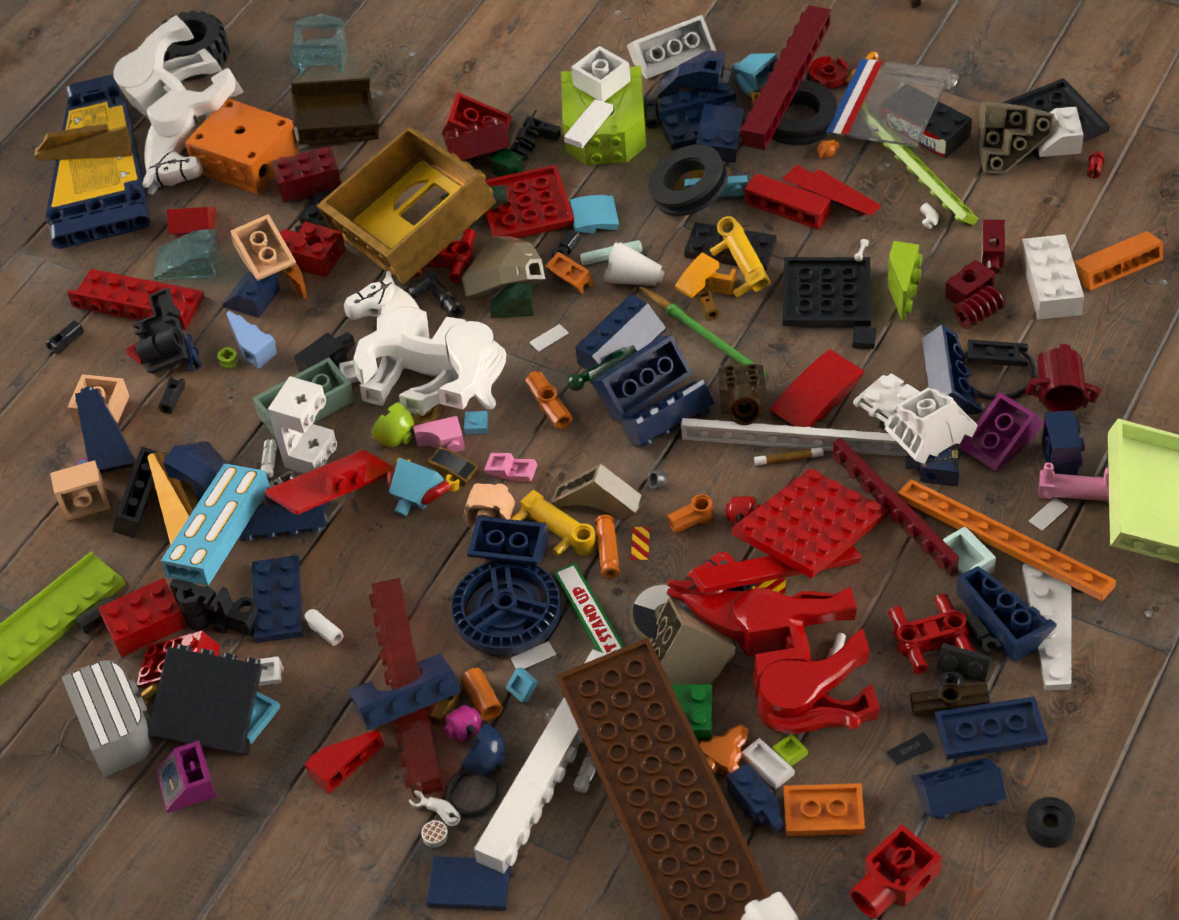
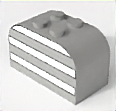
M108 660L98 661L61 677L103 777H107L142 761L150 753L153 746V736L148 735V725H150L151 718L134 678L129 680L124 668L120 664Z

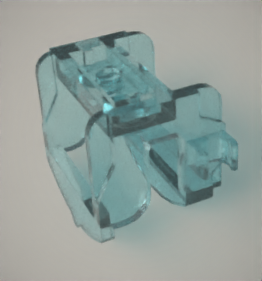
M324 14L297 20L294 29L292 53H290L289 59H293L291 66L295 67L298 73H303L304 65H338L339 73H343L349 52L348 44L345 42L344 21L336 17L325 16ZM337 28L335 38H316L302 42V29Z

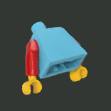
M397 458V464L387 473L389 493L399 500L394 512L407 517L411 506L424 509L446 492H455L459 489V479L453 482V476L449 474L446 476V481H443L444 479L438 472L412 463L410 459Z

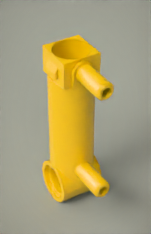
M723 217L717 225V230L724 241L712 247L710 252L713 256H716L729 248L746 281L733 290L735 297L738 298L750 289L758 292L771 284V281L746 237L742 226L734 217Z
M532 490L520 501L521 510L511 520L522 521L527 517L538 523H546L549 531L563 539L552 549L554 555L559 556L570 545L573 546L574 552L580 556H589L595 552L597 547L595 530L591 525L579 523L545 500L544 496L535 490Z

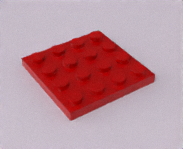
M556 164L485 180L486 184L492 188L494 192L492 195L496 201L485 212L492 236L520 238L574 226L573 222L575 219Z

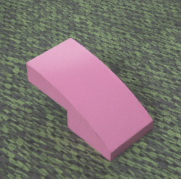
M490 453L484 471L489 475L506 480L532 482L537 463L535 459H514L511 453Z

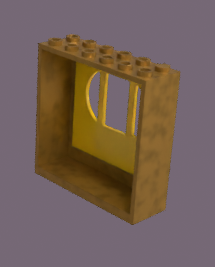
M408 126L322 200L317 207L331 229L342 231L343 239L346 243L384 271H390L392 277L404 285L491 208L496 201L492 195L494 192L486 184V177L482 171L473 169L467 161L462 162L455 153L450 154L444 146H438L432 138L429 137L427 139L421 131H415ZM426 183L395 210L398 199L405 191L415 185ZM434 186H438L449 194L448 197L416 225H412L401 217L405 211Z

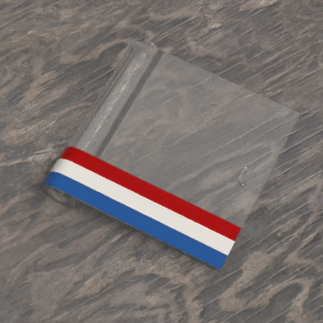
M861 59L826 130V134L917 147L943 89L951 90L956 85L957 74H955L953 69Z

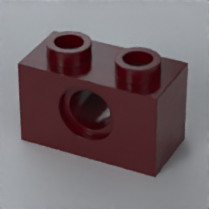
M975 259L969 265H965L959 273L947 280L945 284V298L957 304L969 298L970 295L975 294L978 290H982L985 286L994 287L995 272Z

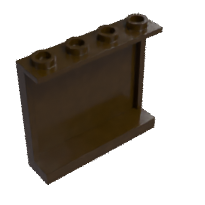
M370 78L291 83V97L299 145L379 139V122L375 117L370 92Z

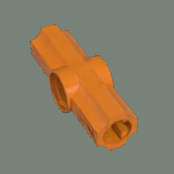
M534 371L529 373L525 379V385L538 402L540 411L547 415L555 428L563 429L568 427V424L572 421V415L558 397L557 389L549 384L542 372Z

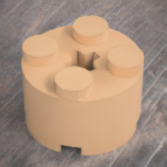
M476 483L473 485L465 505L463 520L468 527L472 528V526H475L477 516L510 519L515 501L508 492V488L503 484Z

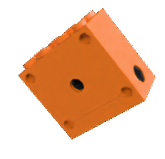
M229 98L185 142L189 157H197L202 164L203 172L201 175L259 195L276 176L272 161L281 157L294 156L299 151L292 120Z

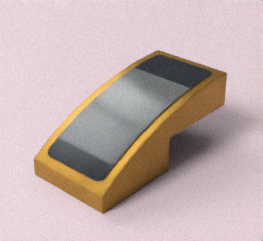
M441 446L426 463L444 477L450 474L455 480L459 479V483L463 486L469 482L479 469V466L472 461Z

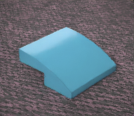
M590 195L570 200L569 204L575 219L573 222L575 231L595 234L597 228L617 231L619 221L613 196Z

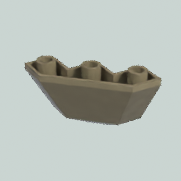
M981 102L978 118V148L983 172L1001 174L1008 172L1051 136L1054 114L1026 106Z
M491 236L462 276L466 298L485 297L496 288H533L545 280L542 260L532 244L511 236Z

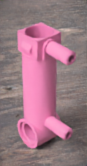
M1045 463L1044 470H1040L1038 498L1052 499L1053 497L1096 500L1107 501L1109 504V467L1105 469L1104 478L1055 474L1052 463Z

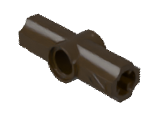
M947 683L938 690L910 693L911 709L914 715L931 714L936 711L990 703L989 690L986 684L959 687L956 684Z

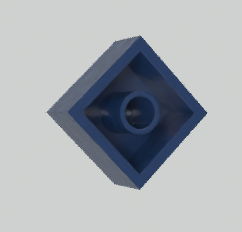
M1073 410L1049 412L1044 415L1041 445L1045 462L1053 464L1055 474L1078 475L1079 466L1083 464L1081 452L1085 451L1084 438L1079 437L1080 422L1078 419L1075 420Z

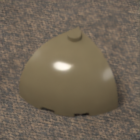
M670 596L668 597L656 623L659 625L656 639L651 638L650 642L670 684L708 685L720 674L727 661L729 662L733 658L735 645L729 637L714 630L698 618L686 603Z

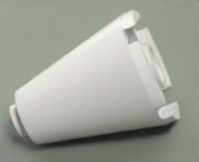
M616 241L608 261L609 264L605 272L604 282L656 286L657 282L662 283L665 271L661 270L662 265L627 245Z

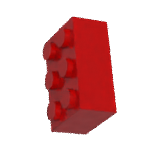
M165 578L98 607L105 626L121 657L187 627L182 611Z

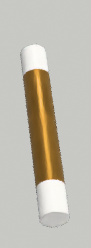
M819 447L754 457L755 466L821 457L824 456L823 448Z

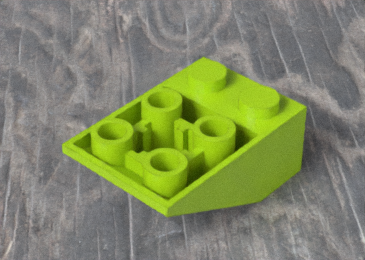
M893 241L889 255L888 288L901 320L905 321L907 313L912 312L913 300L911 298L916 297L917 285L915 283L920 282L922 269H918V267H921L923 255L919 254V244Z

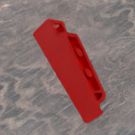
M797 164L783 177V180L841 203L861 216H872L881 208L879 203L820 169L811 173Z

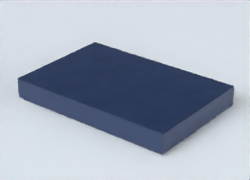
M433 856L427 906L429 908L506 911L511 866H508L505 873H501L478 863L476 858Z

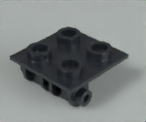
M537 110L534 111L531 117H526L522 125L525 128L519 129L515 140L518 142L514 141L510 148V151L522 155L523 162L528 160L530 153L540 138L537 130L529 129Z

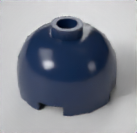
M485 723L461 766L475 775L489 774L495 767L500 769L507 758V755L504 754L506 742L501 732Z

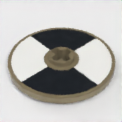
M668 583L650 585L641 590L633 599L630 608V621L633 629L642 639L647 637L649 640L651 638L656 639L659 626L656 623L669 597L666 593L668 588H670L667 586Z

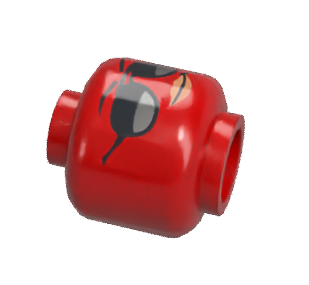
M753 496L733 497L730 503L726 504V518L734 526L761 505L757 504Z

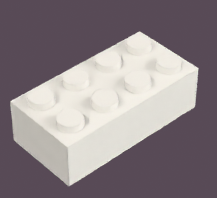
M1066 235L1022 239L1020 258L1037 319L1082 315L1084 294Z

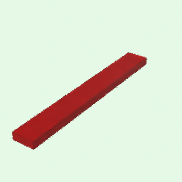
M852 545L823 570L858 564L862 556ZM771 556L693 570L690 577L702 594L801 575L802 573Z

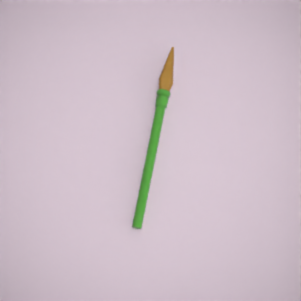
M642 286L639 287L660 308L664 309L668 315L680 320L742 366L755 364L687 316L676 304H671L667 299Z

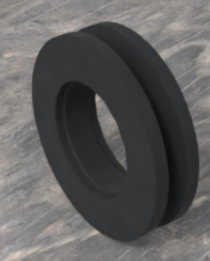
M802 80L789 106L806 105L815 109L818 113L809 119L800 121L782 117L771 138L777 142L795 146L808 145L824 139L831 133L826 132L837 109L835 96L828 88L821 84Z
M690 145L670 153L657 164L650 175L648 190L657 207L663 213L670 216H686L703 210L721 195L728 181V170L719 153L714 148L707 145ZM694 170H705L703 176L695 185L685 190H671L676 180L682 175Z

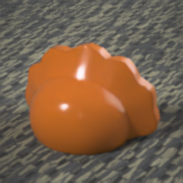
M838 141L821 142L817 147L818 158L832 157L840 147Z

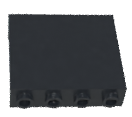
M177 644V648L168 647L148 735L186 743L199 741L201 746L248 755L251 745L246 744L261 672L262 670H268V667L261 665V660L246 657L245 661L237 660L238 655L223 653L222 657L214 656L215 651L200 648L198 653L191 651L192 647Z

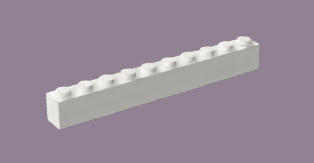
M592 649L585 663L606 654ZM563 698L474 848L478 863L501 873H505L508 866H512L515 863L519 847L527 842L530 828L533 823L537 824L541 817V809L545 803H549L552 799L556 783H560L563 780L566 766L569 762L572 763L574 761L577 747L584 740L565 698Z

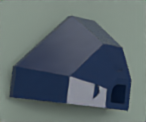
M707 50L678 65L661 81L658 99L678 94L680 87L718 90L720 77L723 78L726 64L725 52Z
M207 441L174 445L170 453L165 456L163 462L168 477L193 484L198 501L201 500L223 464H227Z

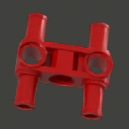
M467 228L463 231L461 241L453 240L425 266L450 268L449 280L454 283L461 282L464 270L468 269L473 262V242L476 232L473 229ZM422 269L419 270L412 278L416 279L418 276H420Z
M946 593L939 594L934 598V603L940 612L938 615L908 622L901 606L892 607L888 611V616L894 626L893 635L897 641V650L900 654L908 657L915 674H922L928 670L929 666L922 653L939 649L943 643L954 644L956 647L975 652L968 639L970 633L966 626V617L963 613L954 609L949 595Z

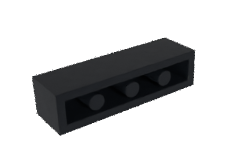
M141 446L117 511L112 532L135 538L154 486L147 457L149 454L157 453L158 451Z

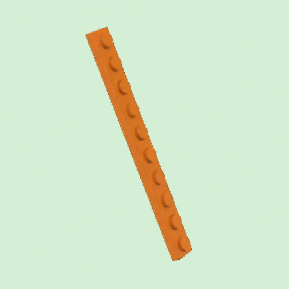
M912 479L898 492V496L906 504L958 530L966 526L978 540L1100 601H1103L1116 587L1115 579Z

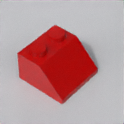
M216 207L166 209L168 234H175V238L188 237L187 233H195V237L208 236V232H214Z

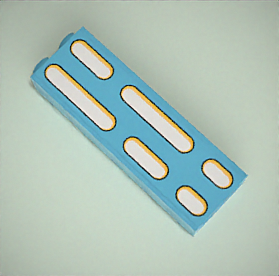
M223 464L161 559L167 578L209 586L263 500L265 490L270 488L266 471Z

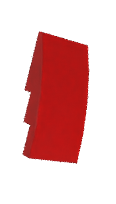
M829 349L793 381L769 410L791 426L812 428L818 419L822 421L834 405L838 407L864 375L865 371Z

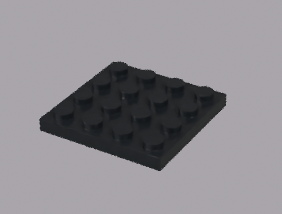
M1064 78L1002 102L1026 106L1049 113L1055 108L1076 107L1084 134L1083 142L1109 132L1110 125ZM1037 147L1031 152L1038 160L1045 158L1039 157Z
M784 257L783 326H871L870 257H863L861 261H856L854 257Z

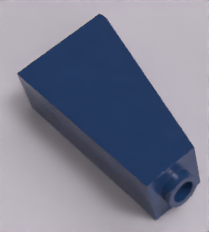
M87 387L81 389L80 393H75L88 462L95 460L100 474L134 467L136 458L101 392L98 389H94V387Z

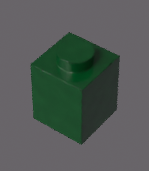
M506 148L500 149L491 158L492 172L498 177L524 171L522 155Z

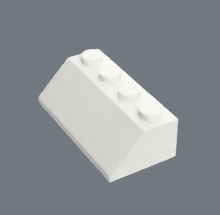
M703 15L627 44L633 64L635 66L641 65L642 75L646 79L676 68L681 63L707 50L716 51Z

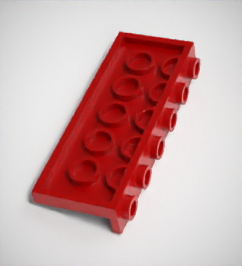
M95 269L89 270L77 291L69 290L67 293L72 307L141 321L153 315L149 295L169 288L173 303L180 310L181 317L176 318L179 319L181 329L186 330L205 297L204 292L201 290Z

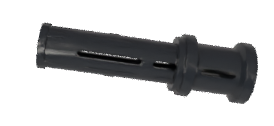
M426 271L425 273L434 283L429 289L438 298L439 306L447 311L448 317L461 318L465 313L464 305L457 301L454 293L449 292L433 271Z

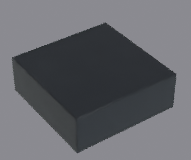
M854 326L852 348L875 349L876 328Z

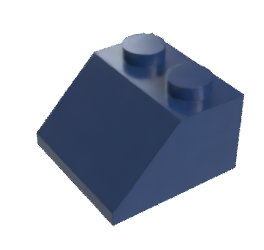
M251 271L243 275L223 302V307L260 318L280 290L276 273L257 281Z

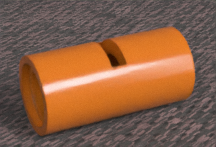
M472 668L466 671L461 676L460 682L474 708L480 714L482 721L495 719L502 713L503 707L481 668Z

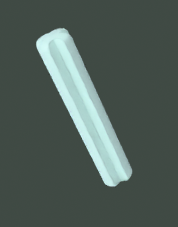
M639 240L623 243L639 253L642 252V244ZM613 246L581 253L580 259L582 264L585 266L609 260Z

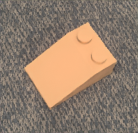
M269 214L230 231L233 245L257 281L296 264L294 257Z

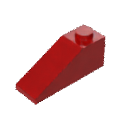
M374 730L323 747L319 752L311 755L305 763L309 778L326 793L330 794L384 746L381 732Z

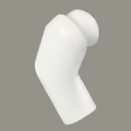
M928 203L923 204L920 211L927 218L922 221V224L927 229H931L934 225H937L939 214Z

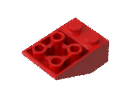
M203 631L149 645L145 652L136 685L138 688H147L152 683H156L159 686L168 647L177 648V644L191 646V651L199 653L200 648L215 651L214 656H218L220 645Z

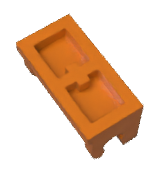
M560 252L545 265V269L549 271L550 275L563 279L574 286L581 294H584L583 287L585 284L590 288L595 284L588 269Z

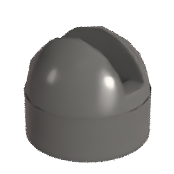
M651 471L648 477L649 486L652 489L664 488L668 484L667 475L663 471Z

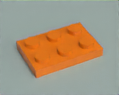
M861 783L783 786L786 836L865 834Z

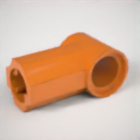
M705 494L696 495L691 500V504L666 515L673 532L677 534L696 524H709L714 519L711 498Z

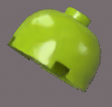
M398 402L388 408L389 414L379 417L371 430L373 435L371 437L384 447H397L402 443L406 445L413 437V433H411L414 429L413 416L406 407Z

